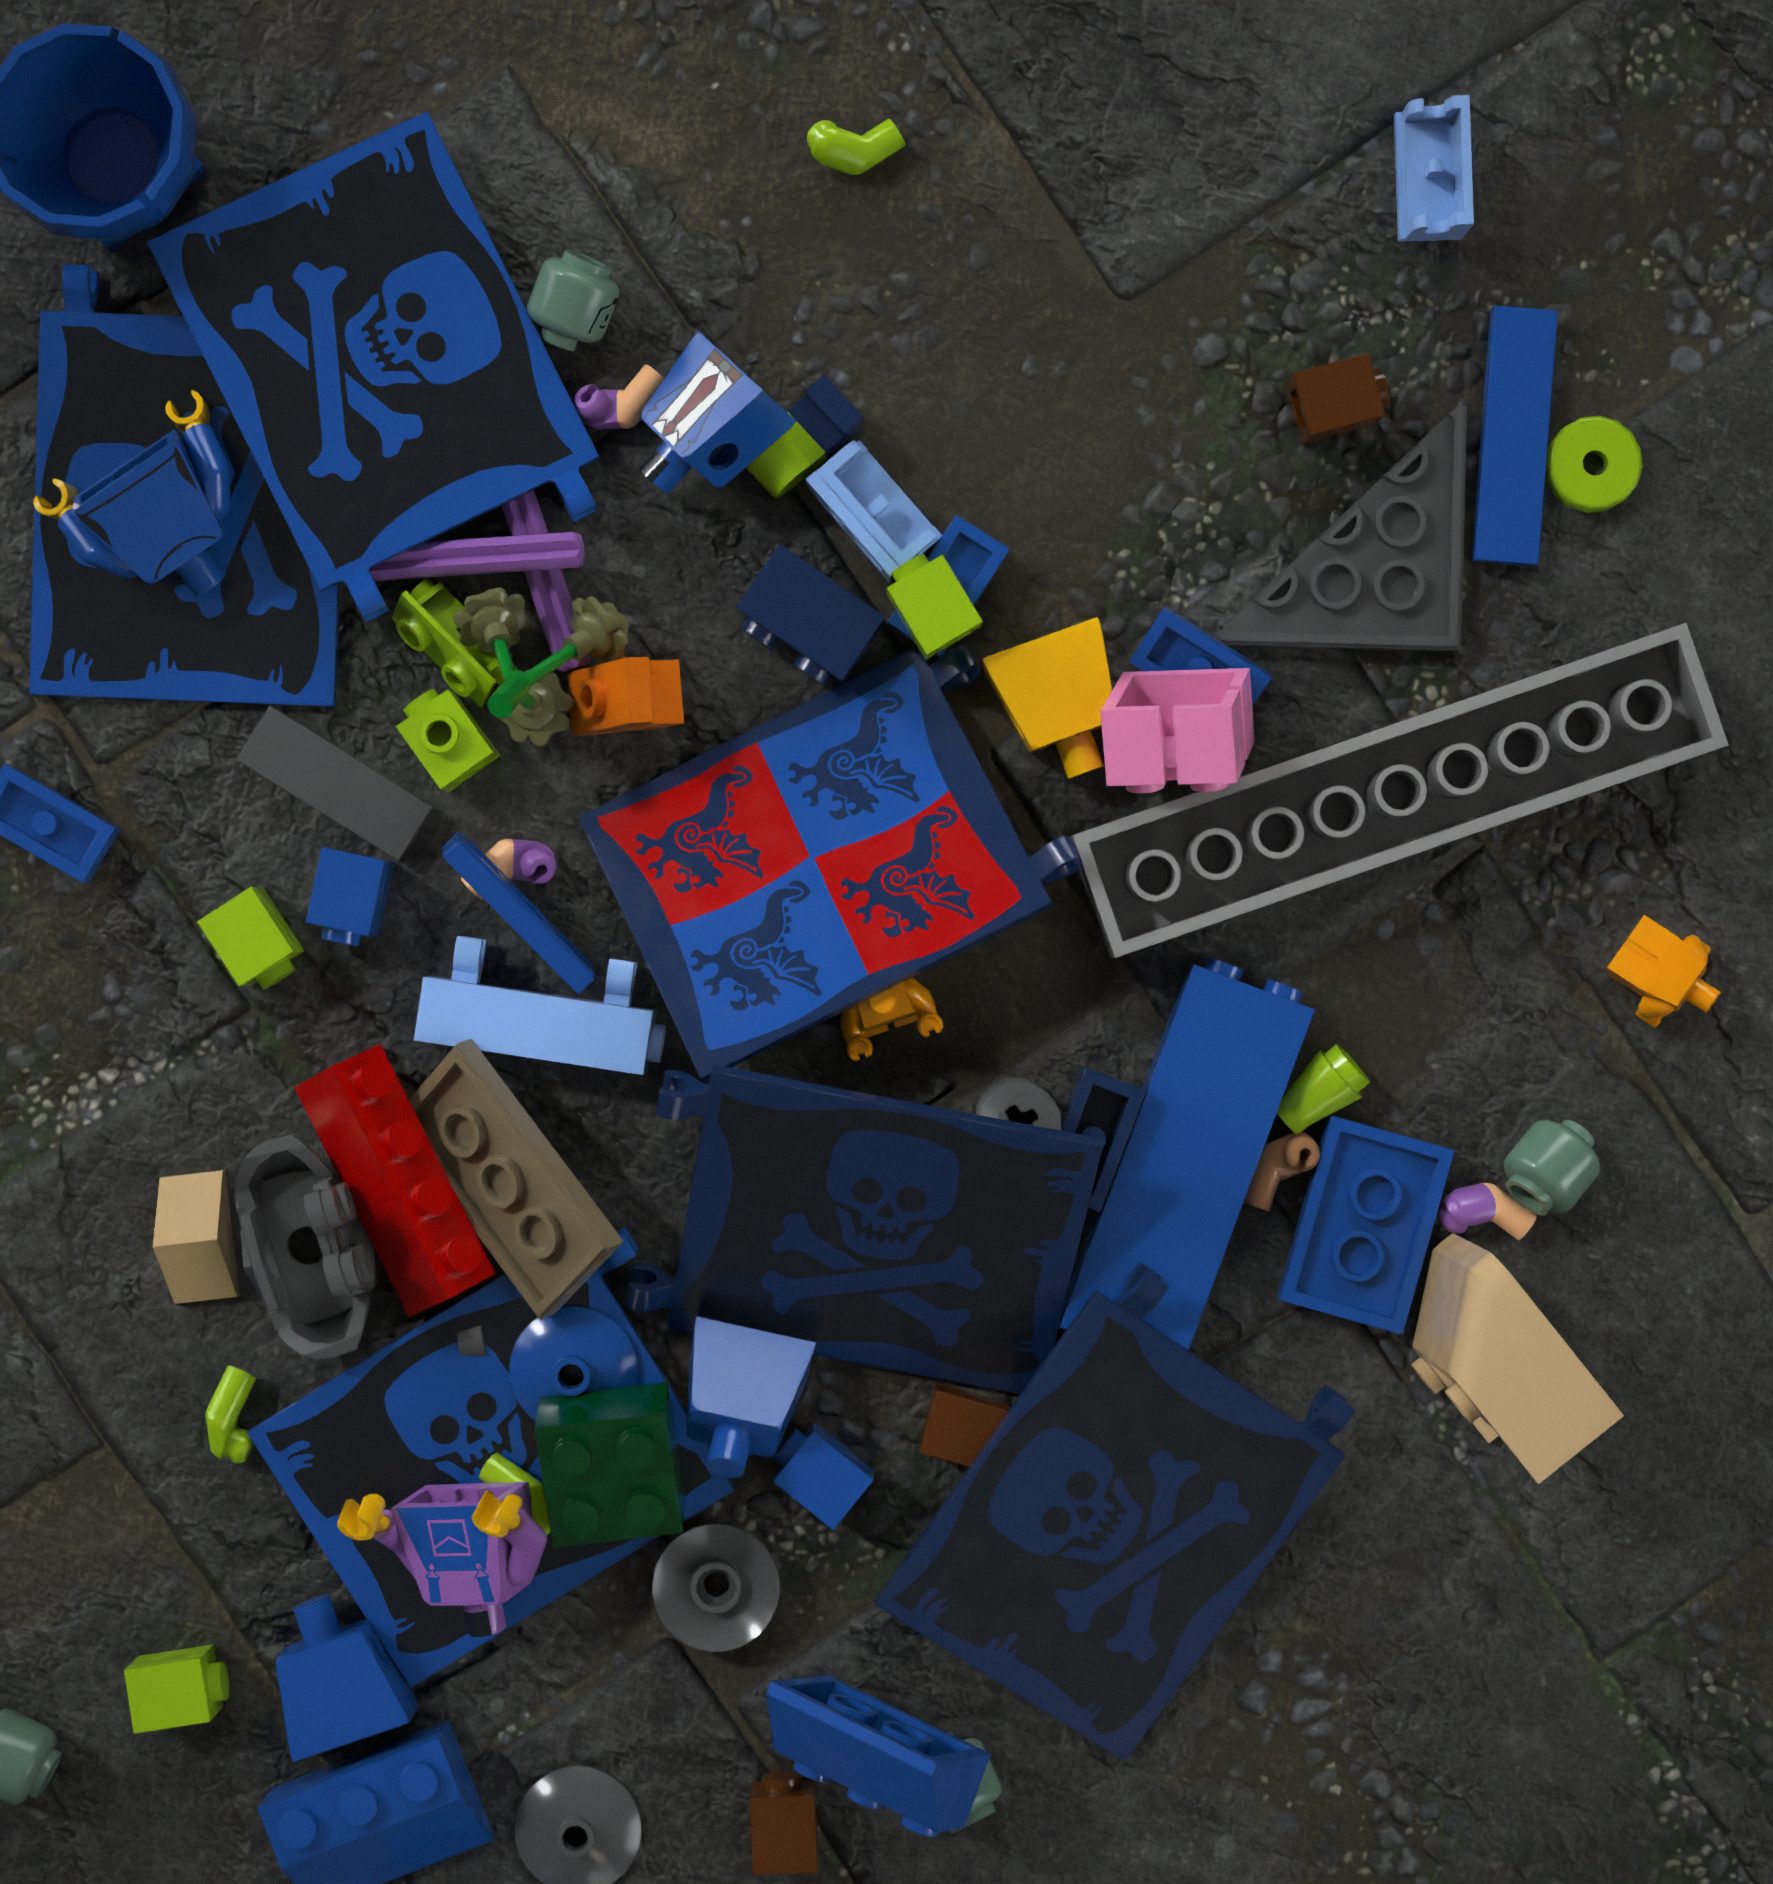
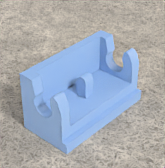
M1453 95L1444 100V104L1437 106H1424V99L1419 98L1408 102L1402 112H1395L1398 242L1461 240L1474 225L1470 95Z
M852 440L817 471H814L806 478L807 489L889 583L894 581L891 573L914 557L925 554L942 537V534L907 497L860 440L857 442Z

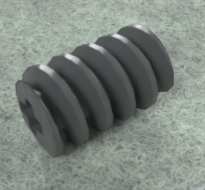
M1007 1077L994 1082L982 1093L976 1106V1115L1007 1121L1009 1120L1005 1111L1013 1105H1016L1022 1112L1032 1109L1033 1113L1029 1114L1026 1118L1028 1125L1061 1131V1115L1056 1102L1041 1086L1026 1078Z

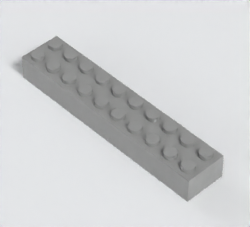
M1687 623L1239 777L1237 783H1230L1223 790L1196 792L1083 831L1069 838L1073 841L1078 851V856L1081 860L1079 871L1109 958H1117L1726 747L1729 744Z

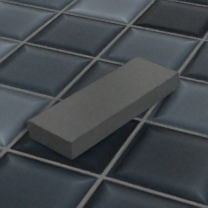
M273 706L268 707L236 759L398 861L403 860L435 809L434 806Z

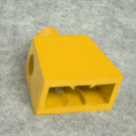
M1098 617L982 658V670L1029 753L1056 744L1068 779L1104 767L1092 731L1102 728L1100 711L1112 692V685L1101 624Z

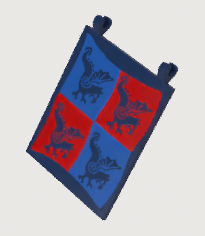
M961 644L950 649L930 666L919 648L915 647L578 817L698 1075L703 1082L710 1079L713 1064L732 1068L1049 909L1053 904L1043 884L1068 877L1080 869L1081 860L1078 856V851L1073 841L1066 836L1053 840L1033 856L1028 857L943 694L944 691L967 686L978 680L981 675L977 659L968 645Z

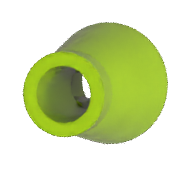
M1335 1044L1326 1053L1320 1049L1282 1098L1277 1114L1297 1135L1312 1124L1361 1099L1362 1095L1359 1091L1367 1086L1370 1081L1356 1062L1338 1044Z

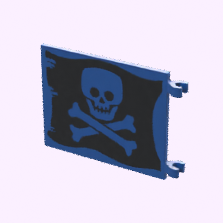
M428 111L147 241L321 592L339 583H345L365 622H369L389 612L370 574L374 566L547 483H553L556 486L573 523L596 512V504L579 474V469L598 460L599 455Z
M63 264L62 291L65 308L62 311H40L35 496L38 495L45 498L55 508L61 502L62 494L59 487L54 485L52 479H59L69 483L81 493L172 430L176 429L182 438L184 432L179 430L166 414L165 406L171 400L179 413V417H190L194 414L197 407L196 400L191 394V390H194L200 394L210 408L211 417L208 425L213 428L229 465L231 509L227 516L222 519L225 535L207 548L226 575L216 586L199 596H195L176 570L151 585L145 583L139 576L129 579L122 578L85 563L59 530L58 520L41 514L34 507L29 694L336 707L340 583L321 592L184 316L96 313L95 307L100 285L99 272L91 271V266Z
M624 1227L617 1231L624 1242L562 1307L581 1306L595 1309L612 1318L623 1328L630 1338L637 1356L638 1376L636 1385L668 1382L603 1279L604 1273L617 1268L637 1255L635 1251L639 1250V1247L627 1228ZM503 1273L278 1411L247 1432L410 1687L415 1686L659 1537L651 1536L553 1548L550 1532L547 1535V1543L532 1583L508 1601L502 1603L507 1627L501 1632L490 1636L472 1637L469 1635L463 1606H430L423 1600L414 1577L392 1550L373 1538L363 1541L351 1539L340 1532L337 1527V1521L347 1499H354L361 1505L364 1496L379 1494L385 1500L384 1510H391L393 1506L425 1485L484 1483L479 1479L481 1469L487 1460L497 1452L543 1484L534 1431L535 1420L518 1403L512 1390L509 1375L510 1358L514 1345L522 1331L537 1318V1315L506 1273ZM481 1325L487 1356H461L457 1343V1333ZM574 1364L565 1365L560 1369V1377L566 1384L577 1385L584 1379L582 1370ZM668 1382L685 1493L684 1521L735 1491V1487L729 1478L718 1476L707 1469L706 1461L710 1444L692 1441L686 1436L687 1411Z

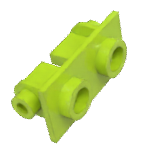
M426 578L410 594L406 590L401 594L391 619L396 623L399 635L408 646L418 652L424 651L441 668L444 680L453 691L462 697L469 696L481 708L487 702L495 684L497 683L500 686L504 681L496 654L492 652L482 653L478 649L477 644L471 647L461 644L460 633L457 631L459 628L455 625L453 616L456 612L465 609V607L442 583L434 585Z

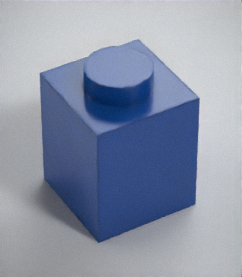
M322 847L305 923L323 926L322 939L348 945L359 946L361 935L379 936L395 862Z
M816 1422L813 1423L805 1435L795 1428L778 1448L775 1456L772 1457L773 1460L780 1464L775 1470L773 1482L832 1530H834L874 1480V1469Z

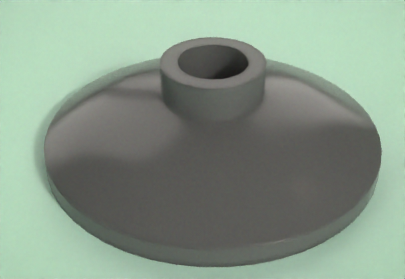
M726 1523L701 1524L679 1534L666 1546L660 1555L652 1578L653 1603L659 1619L665 1628L682 1643L702 1651H729L751 1642L770 1623L779 1600V1573L767 1547L756 1536L745 1529ZM713 1572L723 1573L729 1580V1587L724 1592L714 1593L707 1588L705 1578Z
M587 1765L561 1767L538 1779L523 1797L515 1820V1841L519 1855L533 1876L544 1884L614 1883L628 1870L634 1861L642 1834L640 1811L629 1789L612 1774ZM572 1826L581 1827L586 1831L588 1840L582 1845H572L565 1838V1830Z

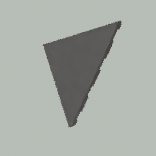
M1458 405L1214 637L1229 647L1454 653L1461 651L1467 406Z

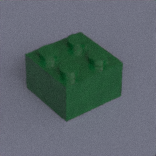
M668 1382L586 1391L576 1396L562 1394L540 1397L534 1431L553 1548L683 1533L685 1493Z

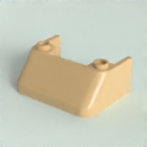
M1454 1233L1432 1249L1412 1346L1419 1358L1411 1366L1435 1395L1443 1388L1445 1389L1444 1392L1466 1420L1474 1425L1486 1442L1490 1443L1499 1436L1535 1482L1540 1484L1624 1417V1415L1516 1279L1491 1252Z

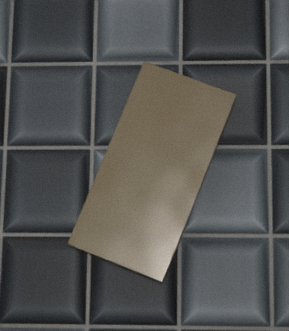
M469 1039L454 1046L409 1101L475 1233L541 1321L554 1315L624 1241L474 1041Z

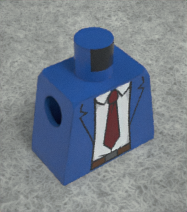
M698 332L642 410V420L664 441L643 463L639 470L667 495L691 468H694L715 487H722L784 435L797 421L702 333Z

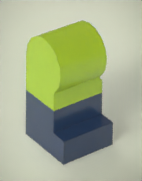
M822 375L805 391V396L787 411L797 422L746 467L774 499H778L789 492L864 427L863 416L825 375Z

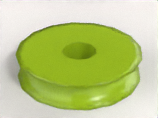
M1600 415L1581 417L1562 428L1549 443L1546 458V481L1554 496L1569 508L1585 513L1606 511L1626 500L1638 485L1643 468L1641 448L1633 433L1617 420ZM1593 453L1601 457L1604 468L1600 475H1590L1585 471L1583 459L1586 454Z

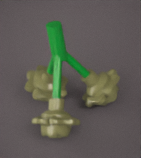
M501 587L468 596L464 601L465 609L456 612L453 616L455 625L461 630L460 642L466 647L477 644L478 649L482 653L492 652L496 654L504 681L488 699L487 706L493 716L508 725L511 738L517 743H523L530 738L535 746L542 747L546 745L553 734L566 731L570 726V720L564 713L569 712L573 708L574 700L570 695L562 691L560 679L555 673H551L570 659L579 661L588 654L595 657L600 664L625 658L624 648L628 644L629 639L628 620L624 614L617 611L613 603L604 602L600 604L595 597L590 596L585 600L577 598L572 601L574 615L569 620V624L574 633L564 639V647L532 669L525 672L515 670L509 649L520 641L519 632L529 629L532 623L531 618L525 612L526 603L523 596L519 594L507 596L506 590Z

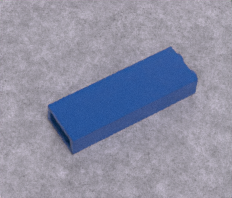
M1207 957L1204 968L1188 964L1143 1085L1146 1093L1101 1212L1097 1211L1068 1287L1059 1324L1060 1328L1067 1329L1095 1289L1112 1300L1118 1299L1130 1273L1141 1262L1161 1275L1162 1279L1160 1281L1168 1286L1158 1304L1142 1317V1320L1189 1350L1315 1011L1313 1008L1300 1004L1303 995L1302 991L1267 979L1263 990L1240 982L1243 969Z

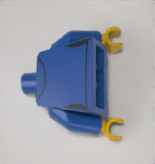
M191 390L197 407L194 414L190 417H179V413L171 400L165 406L166 414L176 427L184 432L182 438L176 429L172 430L81 493L69 483L59 479H52V482L59 487L62 494L59 505L53 508L48 500L38 495L35 496L33 505L41 514L58 520L59 530L85 563L125 579L139 576L149 585L158 582L176 570L195 596H199L216 586L226 575L207 548L225 535L222 519L227 516L231 509L229 465L213 428L208 425L211 417L210 408L198 392Z

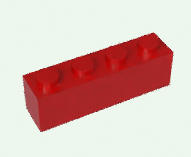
M381 1044L339 1062L294 1087L341 1182L348 1184L351 1190L356 1212L408 1316L444 1302L496 1274Z

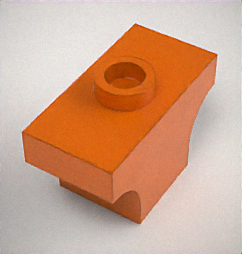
M625 657L567 673L568 693L574 700V706L570 710L572 736L656 730L684 724L679 659L649 660V657Z

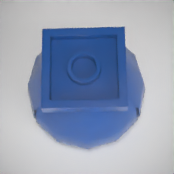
M61 24L15 46L1 65L0 189L8 204L53 235L67 238L100 240L113 253L134 234L159 224L163 218H167L182 194L208 172L195 156L197 137L196 117L172 65L126 32L119 31L110 26Z

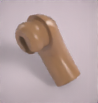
M1289 1133L1265 1143L1243 1203L1270 1212L1279 1182L1311 1170L1317 1165L1320 1159V1150L1313 1138L1306 1133H1298L1297 1135Z

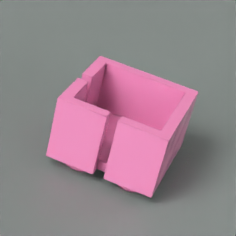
M1250 668L1123 672L1100 711L1107 786H1126V790L1131 793L1159 791L1165 787L1166 782L1169 780H1178V785L1190 784V788L1198 792L1223 790L1230 783L1238 782L1245 766V760L1248 759L1255 742Z

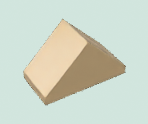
M225 1170L161 1177L159 1180L153 1249L174 1304L240 1296Z

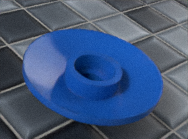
M567 1306L561 1307L554 1315L541 1321L537 1317L522 1331L511 1354L509 1375L512 1390L518 1403L536 1421L540 1397L562 1394L576 1396L586 1391L635 1386L638 1377V1363L630 1338L616 1321L595 1309ZM574 1364L582 1370L584 1379L577 1385L566 1384L560 1377V1369L565 1365Z

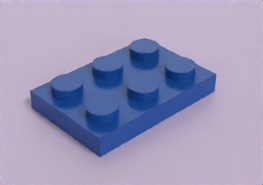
M1329 1115L1319 1145L1320 1159L1311 1173L1277 1298L1284 1302L1403 1335L1455 1150Z

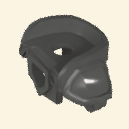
M294 1135L269 1139L254 1147L243 1159L234 1184V1190L236 1191L234 1193L235 1205L242 1228L240 1234L243 1268L260 1298H263L269 1319L275 1331H279V1337L287 1345L302 1356L313 1359L335 1358L357 1350L367 1322L368 1294L380 1282L383 1264L356 1212L354 1199L348 1184L341 1182L336 1171L330 1169L311 1147ZM301 1227H311L317 1235L323 1257L316 1263H301L290 1252V1238Z

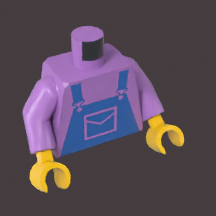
M529 1482L425 1485L393 1506L391 1510H384L385 1500L379 1494L364 1496L361 1505L354 1499H347L337 1521V1527L340 1532L351 1539L360 1541L373 1538L392 1550L414 1577L423 1600L430 1606H463L469 1635L472 1637L490 1636L501 1632L507 1627L502 1603H505L532 1583L547 1543L545 1531L532 1519Z

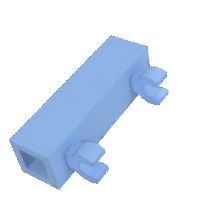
M457 936L453 956L452 978L423 977L414 1041L455 1046L460 1042L472 1039L480 1051L639 1075L648 1073L649 1062H661L666 1025L655 1024L657 1010L631 1006L638 962L609 959L604 1002L482 984L480 980L485 961L487 940Z

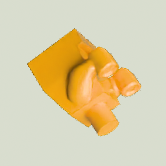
M1643 915L1607 967L1609 977L1642 997L1635 1016L1653 1028L1661 1023L1663 1016L1665 1017L1673 1011L1677 1012L1685 1000L1707 1013L1721 994L1719 990L1701 979L1706 972L1711 947L1695 935L1687 936L1681 940L1678 936Z
M911 977L841 1012L840 1027L848 1045L847 1053L849 1057L854 1061L860 1060L859 1055L865 1054L866 1058L872 1055L873 1045L867 1038L888 1031V1024L894 1022L897 1028L918 1021L917 1029L926 1038L930 1036L929 1032L935 1030L936 1034L942 1032L943 1021L937 1015L936 1006L929 990Z

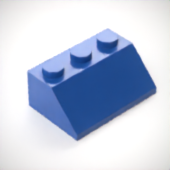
M830 1675L770 1682L766 1695L774 1751L794 1760L793 1769L796 1772L820 1782H829L831 1779L848 1788L846 1795L852 1801L872 1809H883V1806L903 1816L901 1824L904 1827L924 1836L937 1837L938 1833L965 1827L990 1758V1753Z
M449 1719L272 1787L257 1808L279 1866L293 1884H382L494 1840V1834Z

